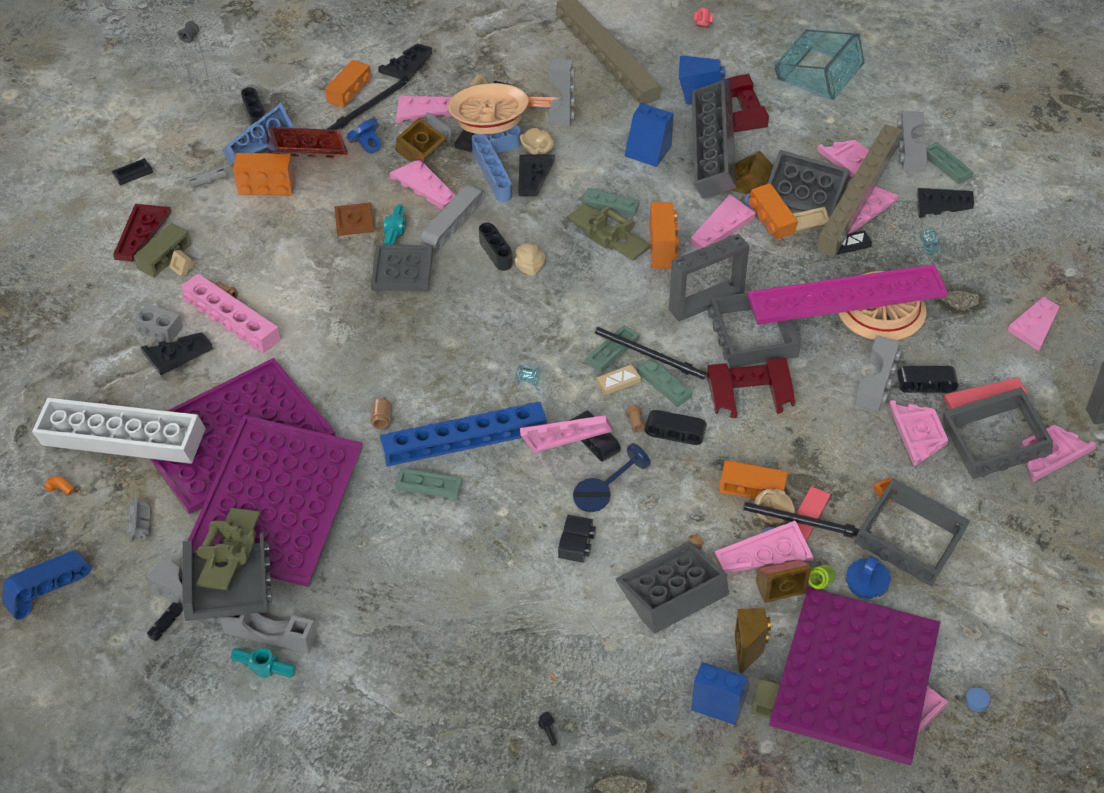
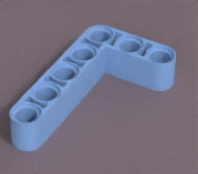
M517 125L500 133L474 134L472 136L473 155L496 199L500 202H507L512 198V184L496 153L521 146L519 138L521 128Z

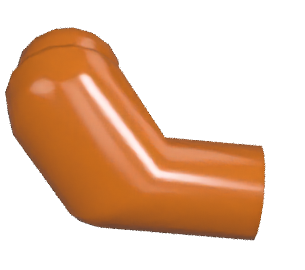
M51 476L43 484L47 491L51 492L54 488H60L67 496L75 490V487L62 476Z

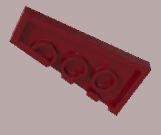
M135 204L114 251V260L133 262L135 259L134 255L149 242L171 214V207Z

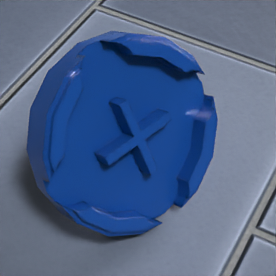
M369 119L361 123L357 131L351 130L347 134V139L350 143L359 141L366 152L375 153L381 146L380 139L375 133L380 124L377 119ZM368 141H372L375 147H370Z
M870 556L869 559H859L853 562L848 567L845 579L852 593L861 598L873 599V597L883 596L888 591L891 577L885 565L881 564L879 559Z

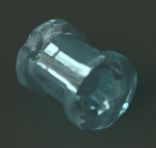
M931 229L925 230L920 234V240L924 243V252L929 255L937 253L941 247L940 243L936 241V232Z
M519 364L515 380L516 382H529L536 386L540 376V369H530Z

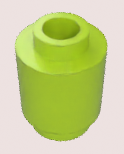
M826 564L812 568L808 582L815 589L828 587L836 579L835 571Z

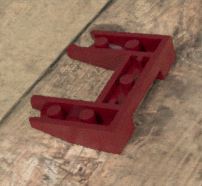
M749 73L725 79L729 80L732 98L737 97L742 108L741 111L733 113L734 132L768 127L769 115L765 107L759 103L753 90L754 83Z
M786 358L766 359V365L728 368L727 363L707 365L706 376L716 414H718L720 408L731 410V418H737L733 388L769 385L777 414L783 412L782 405L789 401L792 406H795L793 385Z

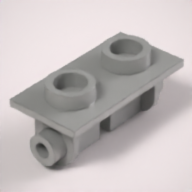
M427 112L426 118L422 120L447 137L445 141L450 143L451 128Z
M136 495L133 503H129L127 515L131 516L126 526V533H129V542L132 541L133 536L144 540L149 535V521L144 520H149L150 504L145 500L139 502L138 495Z

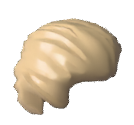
M532 128L519 137L524 149L531 155H545L554 146V139L545 129Z
M523 243L514 252L516 268L530 276H536L543 268L545 254L536 244Z
M777 488L775 490L766 489L755 497L754 504L795 513L791 498L783 490ZM757 514L758 518L772 525L782 524L786 521Z

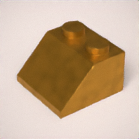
M419 117L397 137L395 151L408 161L424 160L447 137Z
M761 151L735 163L736 188L730 191L748 194L751 193V189L766 185L771 175L773 164Z
M801 560L757 569L756 584L764 603L806 594L811 571L810 565Z
M765 608L737 610L734 636L739 673H743L764 653L765 643H769L768 631H771V619L766 617Z

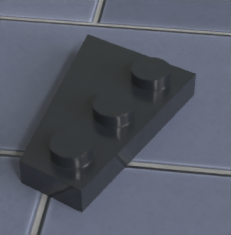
M417 43L405 50L399 58L396 59L394 57L390 59L389 64L379 66L378 71L379 73L404 79L408 82L430 57L432 47Z
M555 155L519 156L518 196L538 195L555 161Z
M918 188L919 218L931 213L940 215L942 211L957 212L973 209V191Z
M203 332L179 337L177 341L166 343V341L158 342L159 345L149 348L148 345L141 346L142 353L160 375L213 349L212 343Z

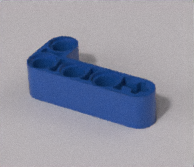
M74 550L13 574L3 583L2 604L15 619H23L31 612L32 599L86 577L92 567L78 551Z

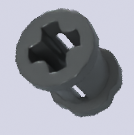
M188 21L185 24V28L178 32L180 40L189 43L192 40V36L199 32V27L194 22Z

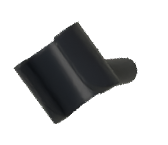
M547 711L539 716L538 725L545 731L551 745L554 746L557 742L549 727L554 723V719Z

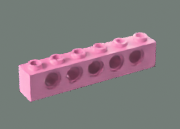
M200 274L195 275L181 285L182 297L186 303L195 306L199 312H204L211 320L217 321L227 331L236 334L240 340H245L253 349H258L265 353L280 341L278 326Z

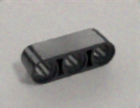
M247 87L241 91L243 107L251 126L265 115V111L256 89Z
M488 222L479 226L480 245L498 270L506 271L511 269L512 250L495 225Z
M903 366L897 371L900 390L905 393H950L958 388L956 371L952 366Z
M586 410L583 413L570 419L569 421L591 418L594 416L591 412ZM610 432L581 440L602 462L621 451L619 442Z
M652 410L649 412L644 431L647 435L654 438L690 445H700L703 442L707 424L703 419Z

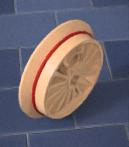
M488 83L475 85L455 94L448 103V111L452 117L457 119L462 129L476 134H494L516 126L520 122L522 113L526 110L529 101L527 94L515 86Z
M874 271V272H868V273H865V274H872V273L885 272V271ZM924 300L861 309V311L840 312L838 315L847 328L864 338L875 340L877 335L898 341L908 338L920 330L926 319V305Z

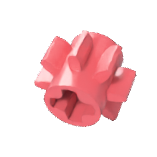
M699 8L698 12H694L693 21H696V26L708 27L709 23L712 24L714 15L710 14L711 10Z

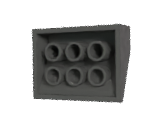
M780 150L767 184L771 183L787 207L799 211L825 207L830 218L845 192L850 172L848 168Z
M690 541L616 578V582L641 620L654 633L729 595L727 574Z

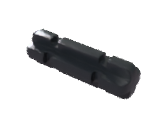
M173 602L167 608L168 611H165L154 623L155 627L152 626L148 630L147 635L153 641H157L162 636L161 632L164 633L175 621L174 617H178L181 614L182 607L176 602Z

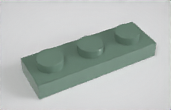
M938 142L926 147L927 158L958 184L973 176L971 169Z
M587 188L582 199V205L586 204L589 207L601 210L606 206H611L615 212L632 217L635 216L640 203L639 199Z
M625 325L614 333L633 342L639 340V334ZM607 339L586 357V363L599 372H603L629 348Z
M653 358L637 367V373L676 407L692 398V391Z
M401 468L395 486L397 490L458 499L462 478Z

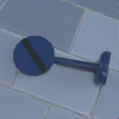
M631 443L627 447V454L631 460L605 482L596 478H589L579 482L573 491V500L576 506L585 512H597L605 508L611 497L608 487L610 483L633 464L641 469H646L651 465L645 451L637 444Z

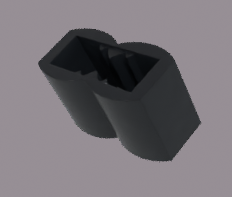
M567 515L559 542L558 558L584 563L585 557H589L592 544H589L590 539H594L596 534V526H593V519Z

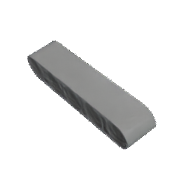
M469 184L465 185L424 229L420 238L421 243L439 250L482 204L485 191Z

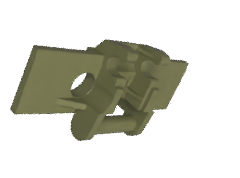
M583 204L567 216L568 220L585 230L588 238L605 249L617 250L632 261L650 248V244L629 232L634 228L635 221L626 219L615 212L611 206H606L599 213L588 205ZM611 217L619 222V224L612 228L607 224V218ZM624 239V240H626L627 242H625V243H620V242H618V240Z
M231 508L225 521L210 522L209 532L204 543L197 550L199 557L207 559L196 583L198 587L228 590L236 569H239L240 565L247 562L256 539L254 528L259 519L260 512ZM217 534H219L220 540H224V543L212 546ZM221 562L228 563L224 567H217V564Z

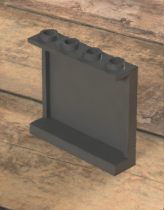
M260 533V543L253 545L247 562L240 565L239 569H236L228 590L197 586L196 583L207 559L197 555V550H193L192 541H183L182 606L185 621L269 612L268 602H272L271 588L267 589V586H271L270 572L267 573L266 570H271L270 558L266 557V555L270 554L269 541L264 542L263 533ZM221 562L217 564V567H224L228 563Z

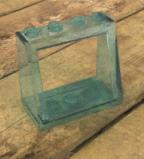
M806 29L775 63L774 70L777 79L827 99H835L865 63L860 34ZM811 50L833 57L825 67L799 65Z

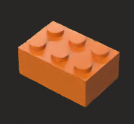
M236 153L233 171L238 195L292 196L295 179L291 154Z
M651 202L649 226L651 268H671L672 260L678 258V249H675L679 247V236H675L678 234V223H675L677 221V210H674L673 202Z

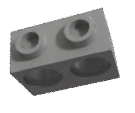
M147 303L134 318L138 333L156 338L159 341H166L167 343L172 342L183 328L179 314Z

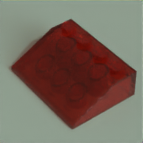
M268 127L267 150L269 154H291L293 157L307 155L313 158L317 156L334 158L348 154L339 130Z

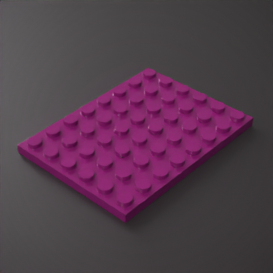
M272 358L168 410L169 412L198 415L206 428L192 464L150 458L149 460L188 514H191L203 507L243 415L332 436L336 435L335 431L279 363Z
M243 415L188 541H192L193 550H198L203 545L209 532L210 522L225 521L231 508L258 511L260 516L254 528L256 532L254 544L260 543V533L264 535V542L269 541L270 554L266 555V557L270 558L271 570H266L267 573L270 572L271 578L309 587L362 452L363 443ZM217 534L212 546L224 543V540H220L219 534Z
M808 587L771 713L769 726L911 766L940 621Z

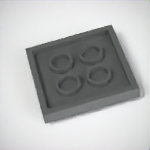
M376 245L371 290L428 291L433 253L432 246Z

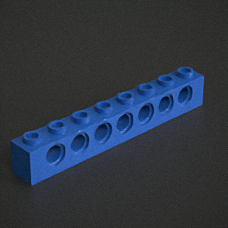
M541 402L528 403L526 405L380 435L381 448L386 467L520 439L522 438L520 428L547 424V419Z

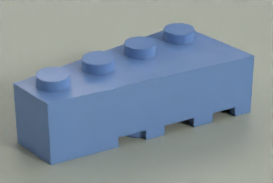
M280 102L275 108L225 146L223 153L230 166L234 165L236 153H263L292 140L297 135L282 103Z

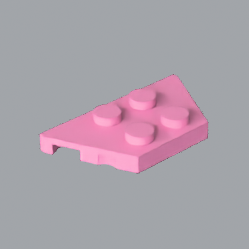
M856 140L835 142L830 147H824L823 144H820L817 147V151L833 164L848 168L852 178L869 152L867 148Z
M894 400L889 401V409L913 466H917L947 445L948 438L935 409L919 407L913 404H909L906 407L896 405Z
M1056 425L1047 428L1046 430L1053 440V453L1045 458H1038L1026 463L1031 480L1035 482L1094 451L1097 444L1093 441L1089 444L1079 440V435L1067 432ZM1035 435L1023 440L1021 448L1037 443L1038 440Z

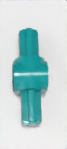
M401 204L395 206L393 214L385 217L384 233L386 236L384 245H394L396 238L404 234L405 218L403 216L405 207Z
M235 648L231 654L232 661L248 665L249 669L255 671L256 675L261 678L272 676L274 673L292 678L296 673L295 665L278 660V656L272 655V652L267 648H259L253 652Z

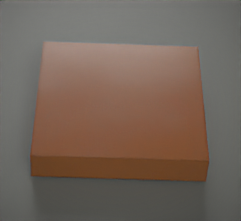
M371 202L334 206L337 236L374 232Z

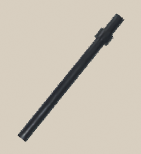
M401 79L345 117H340L336 120V123L327 128L328 132L332 134L339 128L343 129L350 121L405 86L406 81Z
M597 327L595 330L596 335L677 368L683 374H691L700 379H705L707 372L693 367V364L686 361L683 363L600 327Z
M745 502L743 506L745 511L791 522L796 521V523L842 533L845 537H857L860 530L855 528V525L847 523L845 525L753 503Z

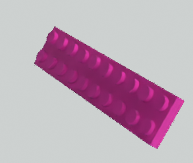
M935 264L748 291L747 298L756 323L759 325L942 298L947 296V289Z

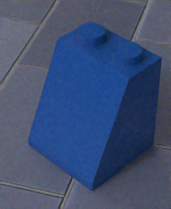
M680 56L679 80L686 104H692V90L723 79L725 80L726 69L725 66L721 65L720 59ZM725 80L730 90L729 80Z
M641 103L633 114L625 157L657 167L672 146L674 113Z
M702 662L694 680L691 710L736 725L750 688L748 678Z

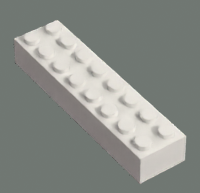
M47 398L32 433L43 446L192 464L206 428L199 416L195 414Z

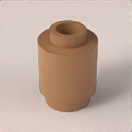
M380 398L372 402L370 421L376 429H385L391 422L392 404L388 400Z

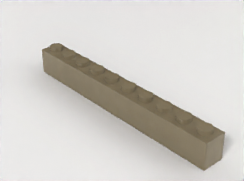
M578 0L557 1V17L598 58L599 62L615 76L616 80L632 94L635 100L640 104H648L660 99V85Z
M884 124L820 233L817 252L832 257L836 256L898 148L902 129Z

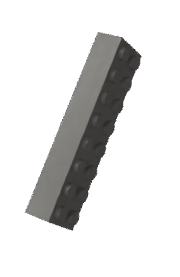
M723 79L692 90L694 185L702 199L736 188L732 94Z

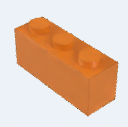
M352 60L325 88L326 101L344 108L370 82L372 77L370 65Z
M771 183L751 189L748 200L749 205L756 211L759 220L763 221L767 231L772 234L775 240L795 234L798 221Z
M725 460L719 492L755 499L758 494L766 489L775 490L777 488L785 491L788 471Z

